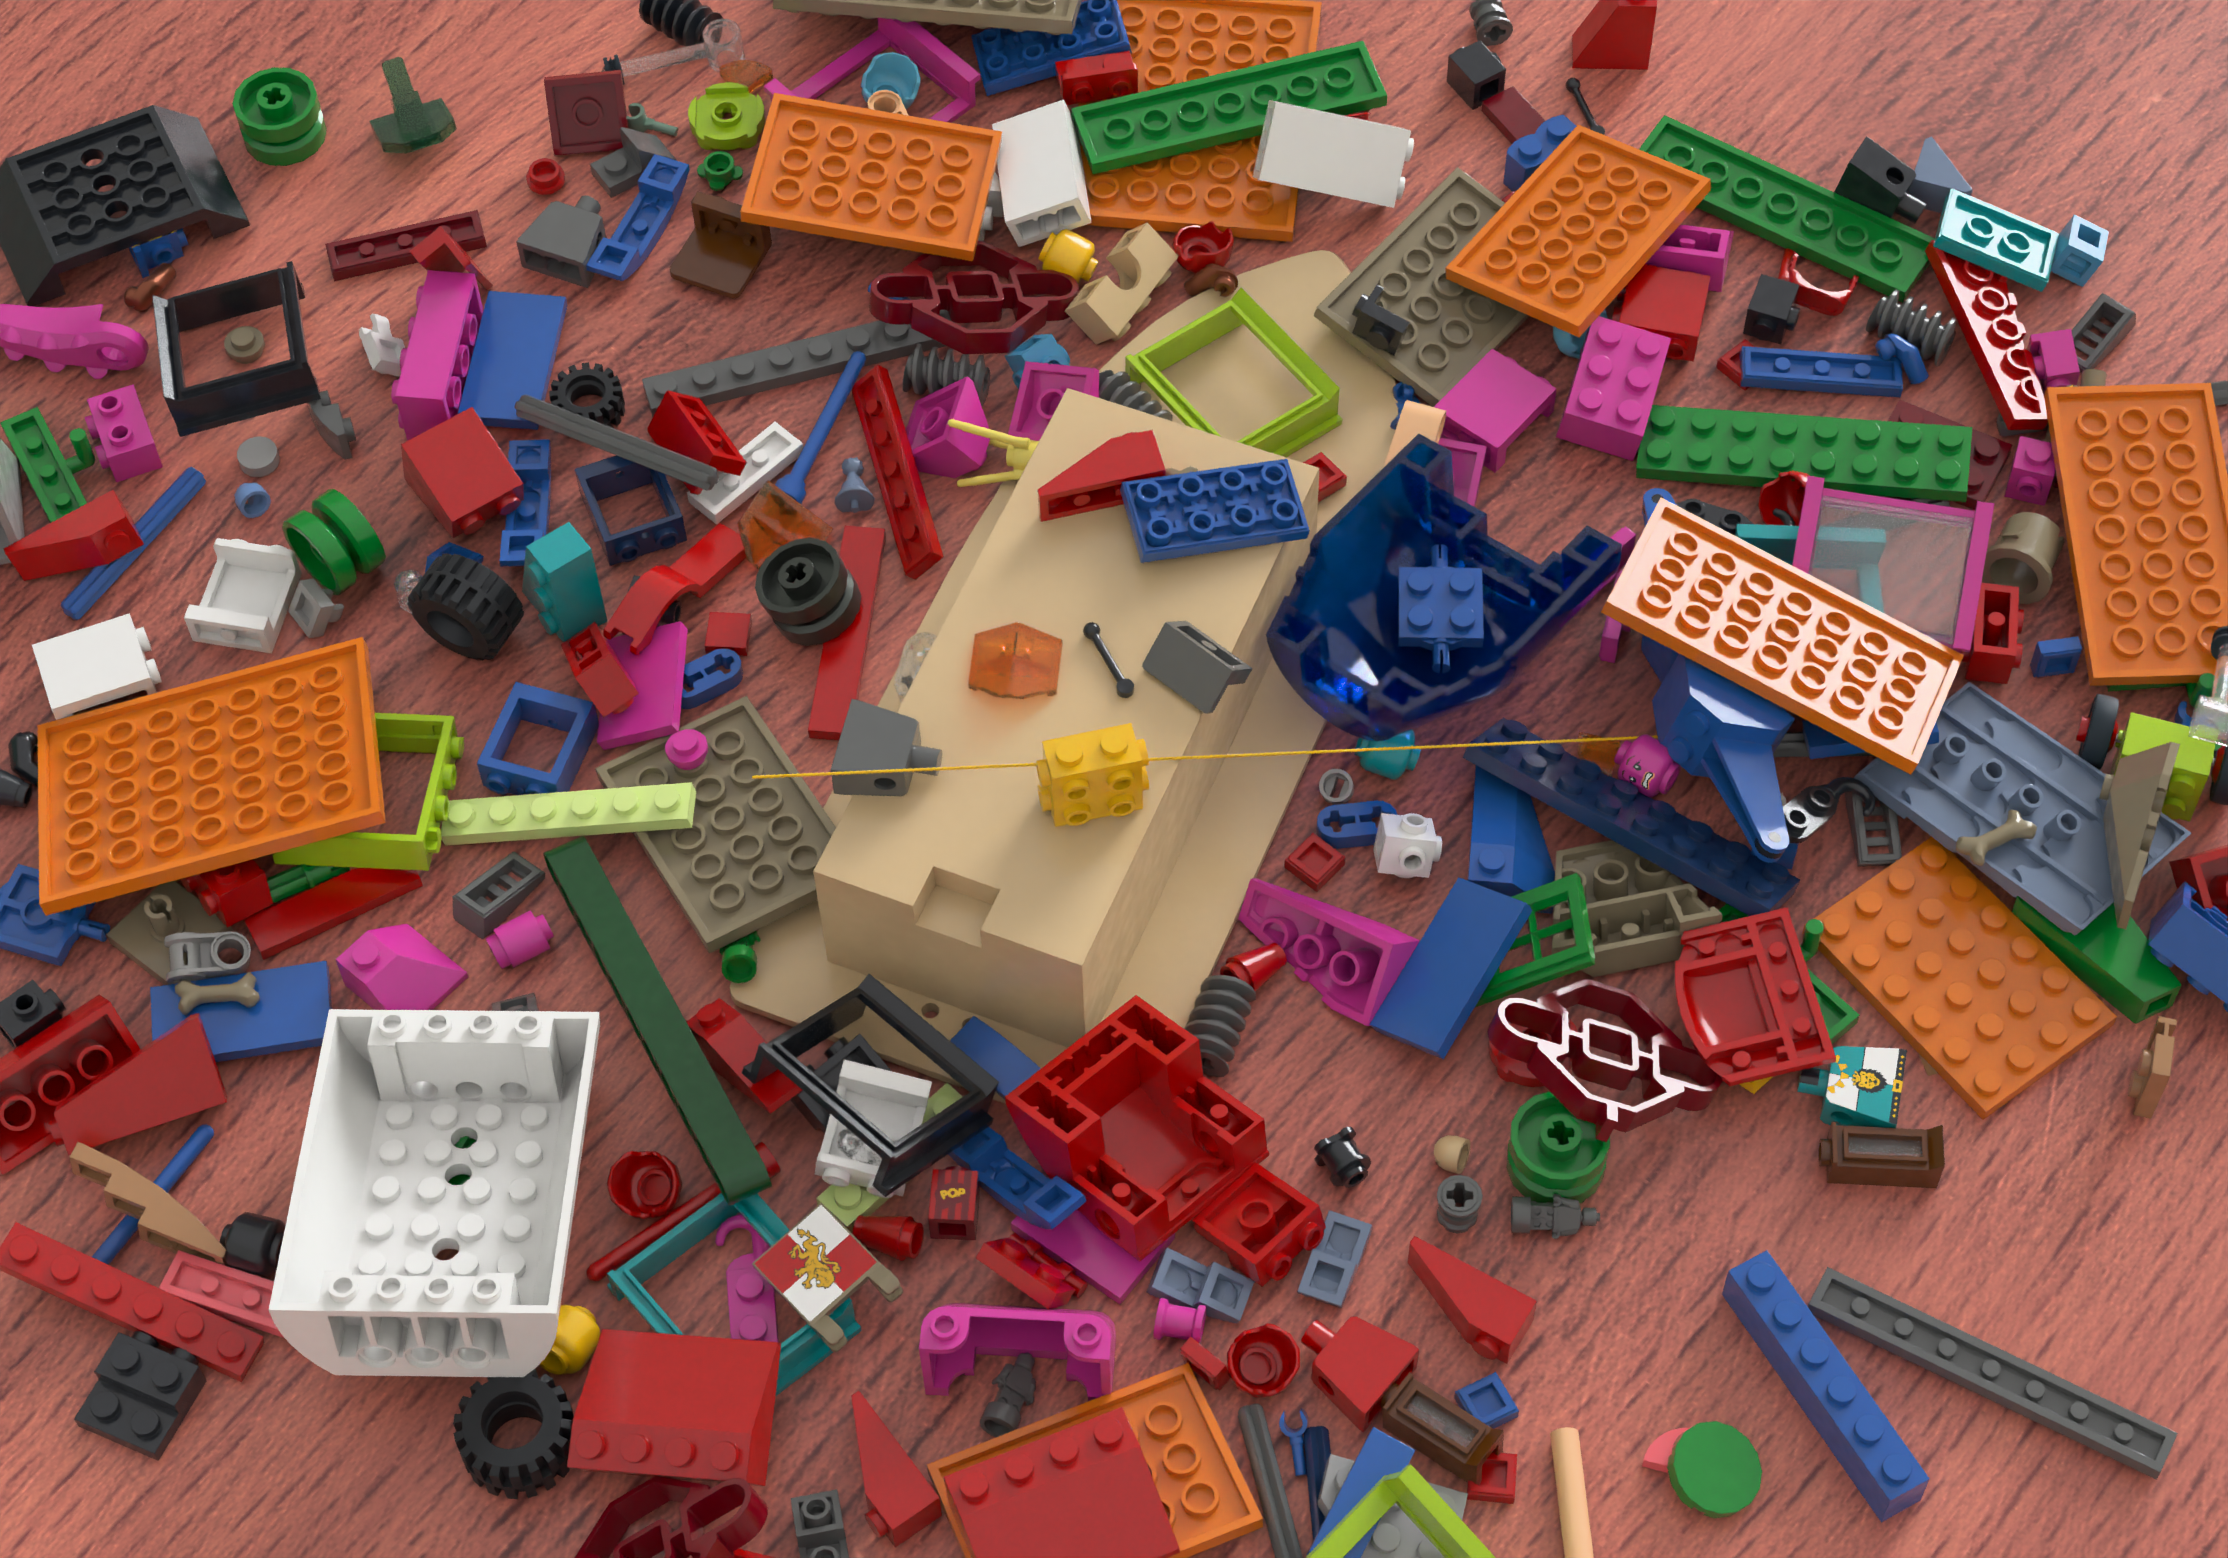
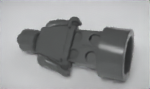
M1557 1193L1553 1194V1203L1531 1201L1530 1197L1512 1196L1511 1233L1530 1234V1230L1552 1229V1238L1557 1239L1559 1236H1569L1578 1233L1580 1222H1582L1583 1226H1596L1597 1221H1600V1213H1597L1596 1208H1583L1581 1211L1578 1200L1567 1199Z
M1030 1353L1019 1354L1014 1365L1006 1364L1000 1374L992 1380L993 1385L998 1384L999 1390L995 1400L986 1405L980 1419V1426L994 1437L1016 1430L1021 1421L1020 1410L1023 1402H1026V1406L1034 1402L1033 1394L1036 1389V1381L1032 1378L1031 1371L1035 1364V1359Z

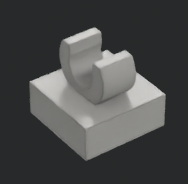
M314 578L299 581L288 610L308 638L323 636L328 622L338 621L344 609L343 604L334 605L331 601L333 596L332 590L322 589Z

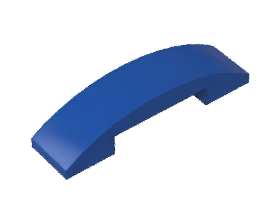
M657 154L653 155L637 181L639 193L610 239L602 238L586 264L587 271L624 281L642 265L656 246L673 215L690 171L689 164Z
M550 439L509 441L508 461L523 482L524 500L521 501L517 509L506 515L505 530H502L500 567L524 566L526 546L548 534L551 500Z
M975 1016L950 1040L999 1081L996 1092L1003 1099L1041 1069L1017 1047Z
M987 1127L948 1154L959 1166L965 1167L970 1171H978L980 1187L996 1201L1023 1220L1040 1228H1055L1087 1201L1084 1194L1056 1175L1053 1179L1048 1178L1010 1151L1003 1136L990 1127Z

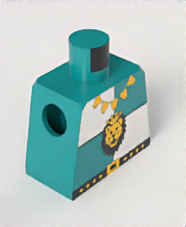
M1837 1046L1833 1048L1836 1062L1829 1063L1827 1070L1812 1067L1800 1071L1797 1092L1823 1097L1820 1120L1823 1123L1831 1125V1122H1836V1125L1896 1128L1907 1050L1899 1048Z

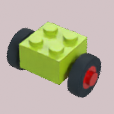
M2103 694L2096 695L2088 717H2081L2075 741L2081 742L2079 757L2100 770L2107 753L2112 750L2115 742L2117 751L2110 775L2115 776L2120 758L2174 742L2180 744L2161 812L2171 819H2181L2190 822L2209 773L2212 777L2210 800L2215 803L2228 805V731L2215 756L2214 749L2217 733L2133 712L2130 713L2124 731L2119 730L2117 734L2119 725L2116 718L2119 699Z

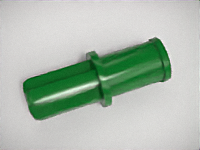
M301 864L267 878L272 901L275 903L303 890L311 889L315 885L350 871V867Z

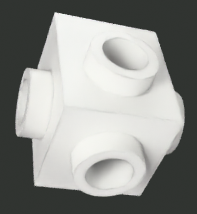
M1381 813L1373 848L1378 873L1394 874L1401 878H1429L1432 862L1439 861L1442 850L1441 836H1436L1432 818H1425L1414 813L1405 815Z

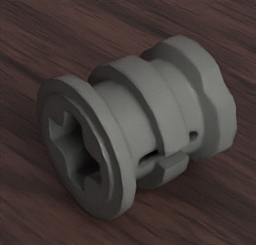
M1476 0L1470 5L1469 12L1474 20L1473 23L1478 41L1480 40L1485 46H1492L1505 42L1511 36L1513 26L1511 21L1507 19L1501 0Z
M1455 1175L1443 1180L1439 1185L1437 1191L1438 1222L1447 1231L1457 1234L1465 1233L1476 1224L1478 1209L1481 1206L1483 1195L1480 1186L1475 1180L1468 1176ZM1455 1203H1461L1462 1207H1456Z

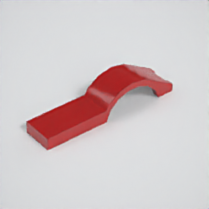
M719 523L670 567L660 565L645 572L630 588L605 626L604 637L611 640L619 632L626 634L633 639L630 644V652L638 655L651 643L654 631L671 603L687 592L698 598L703 597L752 553V541Z

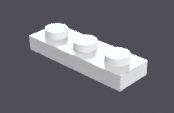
M773 422L739 450L747 462L740 476L717 471L719 480L717 484H714L712 490L706 491L703 489L700 495L691 494L690 491L687 492L689 503L717 525L799 457L803 449V443L777 422Z

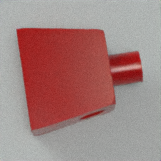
M1356 1316L1350 1317L1337 1333L1318 1320H1315L1307 1328L1301 1339L1303 1345L1317 1354L1312 1363L1311 1379L1313 1383L1363 1433L1382 1411L1380 1404L1388 1389L1394 1383L1400 1385L1409 1372L1412 1374L1417 1369L1419 1349L1416 1346Z

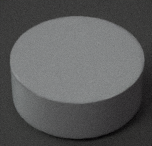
M266 437L247 439L237 450V459L241 470L252 477L269 475L278 467L280 462V456L275 443Z

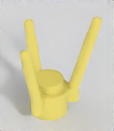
M954 419L948 420V426L989 438L988 445L1007 449V466L1014 468V471L960 479L957 481L958 487L1019 480L1039 441L1030 440L1029 438L1015 437Z

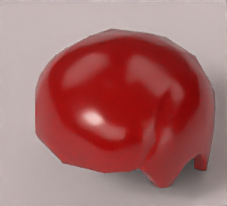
M1209 221L1203 226L1190 225L1181 228L1172 243L1173 251L1178 255L1176 260L1184 269L1195 274L1211 263L1224 267L1232 254L1234 244L1231 228H1226L1224 232L1220 231L1213 221Z
M1793 470L1779 473L1775 480L1762 486L1758 507L1765 525H1784L1781 519L1773 515V510L1778 508L1786 511L1793 518L1795 526H1799L1807 478L1810 476L1808 473Z
M628 1151L624 1153L611 1166L607 1180L610 1200L624 1213L639 1219H653L666 1215L678 1203L683 1184L678 1166L665 1155H661L656 1151Z
M1267 1323L1263 1326L1243 1331L1234 1339V1343L1230 1345L1227 1352V1370L1232 1382L1238 1390L1255 1398H1267L1281 1393L1289 1387L1300 1368V1349L1290 1333L1274 1324Z

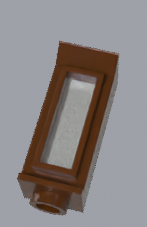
M1831 1122L1827 1139H1820L1819 1166H1826L1827 1183L1937 1188L1945 1167L1943 1125L1925 1130L1836 1125V1122Z
M1410 1372L1400 1385L1394 1383L1382 1398L1380 1407L1383 1412V1428L1467 1483L1468 1480H1471L1479 1485L1482 1481V1465L1491 1453L1497 1456L1503 1453L1504 1430L1489 1427L1414 1379L1413 1374Z

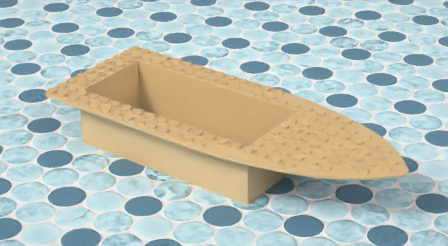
M1325 250L1307 252L1237 275L1238 287L1228 297L1220 296L1221 291H1214L1213 288L1208 289L1188 299L1156 320L1116 353L1099 370V373L1105 370H1112L1114 374L1120 371L1125 372V356L1129 354L1132 356L1136 355L1230 301L1242 287L1340 388L1338 415L1343 419L1342 424L1288 457L1237 442L1313 397L1305 386L1244 324L1161 371L1163 376L1220 436L1186 426L1145 382L1139 384L1141 386L1140 391H1147L1151 395V401L1157 400L1162 405V410H1168L1173 415L1172 421L1079 391L1066 389L1020 479L1003 481L970 533L878 704V707L916 719L920 727L921 746L942 750L941 767L1036 763L1037 760L1043 759L1042 741L1132 723L1136 740L1144 739L1148 758L1314 751L1338 699L1374 604L1384 556L1388 546L1392 514L1374 510L1373 501L1395 433V429H1392L1390 425L1399 414L1396 405L1398 401L1394 398L1393 387L1397 384V380L1314 317L1316 307L1351 273L1337 254ZM1153 429L1165 469L1173 468L1181 471L1191 466L1197 468L1198 471L1288 459L1310 531L1307 539L1141 563L1124 504L1041 522L1037 490L1109 439L1123 436L1130 432H1143ZM1322 452L1347 476V483L1345 487L1318 502L1319 468L1303 462ZM1188 621L1253 668L1245 683L1228 685L1213 713H1203L1143 669L1142 664L1165 622ZM1094 622L1099 625V635L1122 675L1134 683V693L1132 696L1122 698L1117 694L1115 678L1092 639L1084 636L1083 628L1087 623ZM1312 754L1149 761V765L1145 766L1149 780V790L1143 791V809L1135 810L1128 815L1120 817L1111 815L1092 819L1078 826L1063 825L1055 827L1051 811H1042L1037 785H1040L1036 766L940 770L938 776L913 772L908 793L904 796L834 794L833 790L823 809L836 829L813 870L818 900L758 930L757 933L761 940L760 942L756 940L753 945V950L757 956V972L748 982H731V999L735 1005L794 1027L856 989L867 975L871 974L948 1040H951L975 1016L1002 1035L1040 1068L1048 1064L1135 995L1182 1028H1185L1189 1023L1190 1012L1195 1008V999L1200 994V986L1207 977L1212 975L1240 914L1250 878H1256ZM867 1005L862 1017L827 1038L837 1042L844 1036L850 1042L857 1035L861 1034L881 1059L964 1088ZM930 1011L938 1013L934 1018H926L924 1014ZM995 1092L993 1099L1006 1104L1005 1099Z

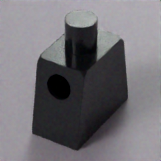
M1867 136L1849 161L1834 191L1889 218H1893L1897 213L1916 224L1928 204L1908 193L1917 176L1915 171Z

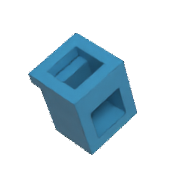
M2073 215L2059 233L2051 272L2083 287L2103 263L2109 231Z

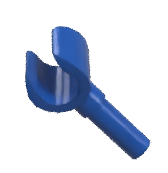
M1303 1408L1300 1409V1416L1303 1422L1300 1428L1292 1429L1287 1426L1285 1410L1279 1420L1281 1431L1289 1437L1295 1476L1307 1475L1303 1449V1433L1308 1425V1415Z

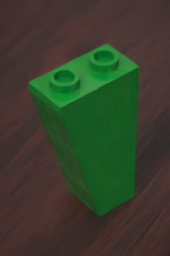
M2019 896L2015 898L2016 901L2012 912L2079 979L2133 1023L2137 1024L2173 1006L2182 984L2168 966L2153 956L2150 951L2152 947L2148 945L2149 940L2131 916L2126 930L2117 927L2114 902L2074 936L2071 932L2062 931Z

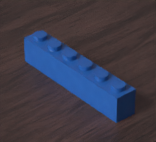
M1768 1250L1729 1270L1722 1292L1723 1297L1881 1523L1921 1501L1930 1478Z

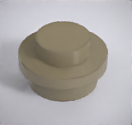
M241 326L233 329L224 340L227 354L236 362L242 364L256 361L262 355L265 345L262 333L257 328L251 326Z

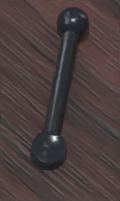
M1577 78L1568 79L1566 89L1573 93L1590 129L1605 135V129L1597 125L1579 89L1581 86L1580 81Z
M1094 622L1087 623L1083 628L1084 636L1092 639L1115 678L1117 694L1122 698L1132 696L1134 693V683L1122 675L1099 635V625Z

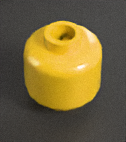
M1063 229L1058 234L1052 232L1038 258L1039 261L1043 262L1042 270H1054L1070 275L1077 283L1081 279L1089 282L1099 263L1098 260L1093 258L1095 252L1094 244L1068 229Z
M560 1305L556 1338L552 1349L539 1364L541 1367L553 1374H572L585 1366L594 1354L601 1334L594 1315L588 1309L582 1306Z

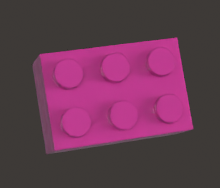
M1598 316L1589 326L1584 339L1556 438L1633 461L1644 436L1671 338Z

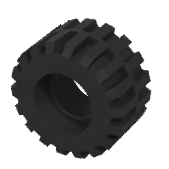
M447 553L438 556L408 596L409 602L407 603L414 619L434 640L455 653L481 661L484 659L491 660L498 654L524 616L523 605L517 594L500 576L486 566L457 554L451 555Z
M536 1369L524 1377H487L488 1382L483 1385L476 1381L470 1387L471 1398L466 1396L461 1398L458 1404L461 1413L455 1414L453 1422L456 1429L454 1433L456 1445L468 1473H471L473 1481L479 1487L485 1484L488 1493L498 1496L501 1490H504L507 1499H518V1493L524 1491L528 1498L538 1495L536 1488L544 1485L548 1491L556 1486L554 1477L558 1474L564 1478L570 1471V1468L567 1467L574 1417L570 1402L560 1385L556 1387L553 1378L547 1374H544L539 1379ZM527 1417L542 1423L540 1431L535 1438L522 1447L504 1449L492 1444V1439L497 1430L512 1419Z

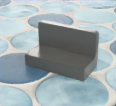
M1186 620L1165 622L1142 664L1143 669L1205 714L1213 713L1228 685L1245 683L1253 669Z

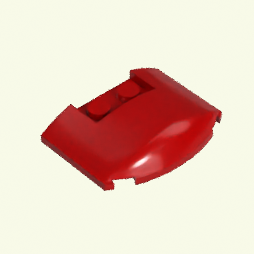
M1788 907L1683 932L1680 941L1681 945L1685 946L1682 949L1679 960L1675 962V990L1680 1017L1697 1053L1710 1069L1722 1077L1723 1082L1728 1086H1735L1836 1062L1833 1046Z

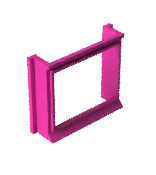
M878 18V30L792 91L774 78L764 85V92L771 97V102L774 93L816 99L890 46L899 54L909 57L917 65L918 70L955 99L929 118L952 123L976 106L975 83L981 79L980 73L916 21L901 22L898 19Z

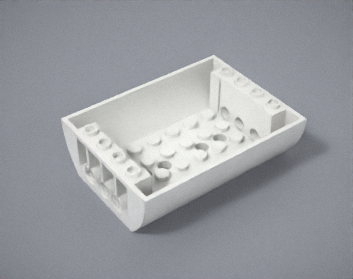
M329 1009L269 1305V1313L274 1324L291 1346L314 1364L334 1375L524 1377L545 1359L552 1349L557 1333L600 1029L599 1012ZM464 1136L477 1140L469 1148L461 1149L454 1146ZM459 1174H466L471 1177L462 1185H451L448 1183L452 1177ZM444 1249L459 1251L450 1260H438L435 1258Z

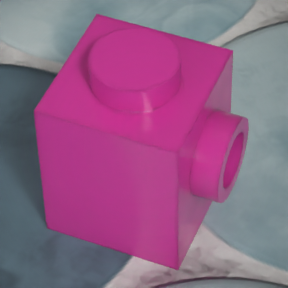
M2020 436L2004 497L2045 506L2056 470L2051 443Z

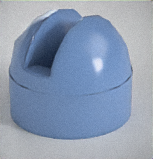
M255 482L240 485L234 494L236 506L248 518L261 516L268 510L271 503L270 496L266 490Z

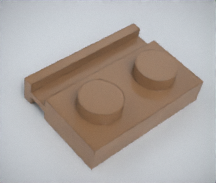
M2159 1016L2145 1049L2141 1051L2137 1071L2133 1070L2128 1088V1096L2135 1098L2133 1115L2151 1119L2168 1083L2175 1037H2172L2177 1025L2176 1019Z

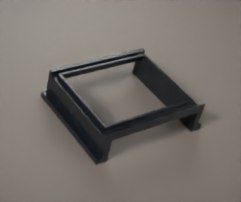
M292 261L286 262V268L274 269L174 296L170 299L152 295L163 397L176 423L177 432L180 437L321 399L319 386L308 361L299 300L306 298L305 290ZM283 305L290 353L289 360L186 387L179 332Z
M868 974L856 989L769 1043L763 1042L759 1044L754 1061L744 1066L742 1074L752 1083L756 1084L779 1069L876 1152L882 1160L872 1186L885 1197L992 1125L994 1118L988 1114V1110L999 1084V1081L871 974ZM866 1005L969 1091L968 1094L896 1142L891 1140L797 1059L806 1051L862 1017Z

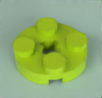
M733 82L714 84L705 89V95L701 96L698 100L695 96L688 108L690 129L697 138L698 145L705 150L747 149L757 144L758 135L765 126L764 104L758 94L756 97L749 93L747 86ZM724 113H731L733 117L726 120L720 119L724 117Z

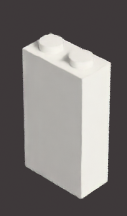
M1064 99L992 124L993 130L1002 131V143L997 165L1004 219L1018 247L1048 238L1052 232L1058 234L1063 229L1072 230L1092 223L1079 137L1072 115Z
M1269 100L1253 177L1266 182L1394 208L1395 201L1400 200L1404 192L1405 177H1401L1404 161L1409 162L1412 156L1414 140L1410 138L1411 131L1404 128Z

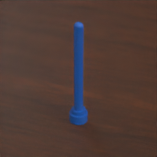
M856 351L851 355L790 474L778 479L774 485L770 498L780 508L788 511H797L805 499L806 485L804 481L866 362V356L863 352Z
M207 1124L200 1125L153 1183L168 1193L214 1136L213 1128ZM125 1215L92 1257L109 1265L138 1230L137 1223L139 1219Z

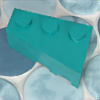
M570 522L526 546L522 592L539 612V620L549 635L556 633L564 643L593 622H596L598 626L607 622L592 549Z

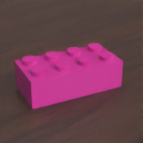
M428 270L424 286H419L417 289L416 305L418 310L416 317H411L409 320L408 348H403L401 351V374L399 380H394L391 391L392 402L397 404L399 409V427L405 430L407 441L458 414L484 311L476 277L473 273Z

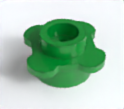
M723 151L709 154L704 159L703 164H700L697 168L698 176L705 178L709 182L710 188L715 191L724 189L732 180H739L743 176L742 168L735 166L733 157Z

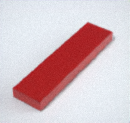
M354 868L244 919V922L263 960L413 891L423 886L416 870Z

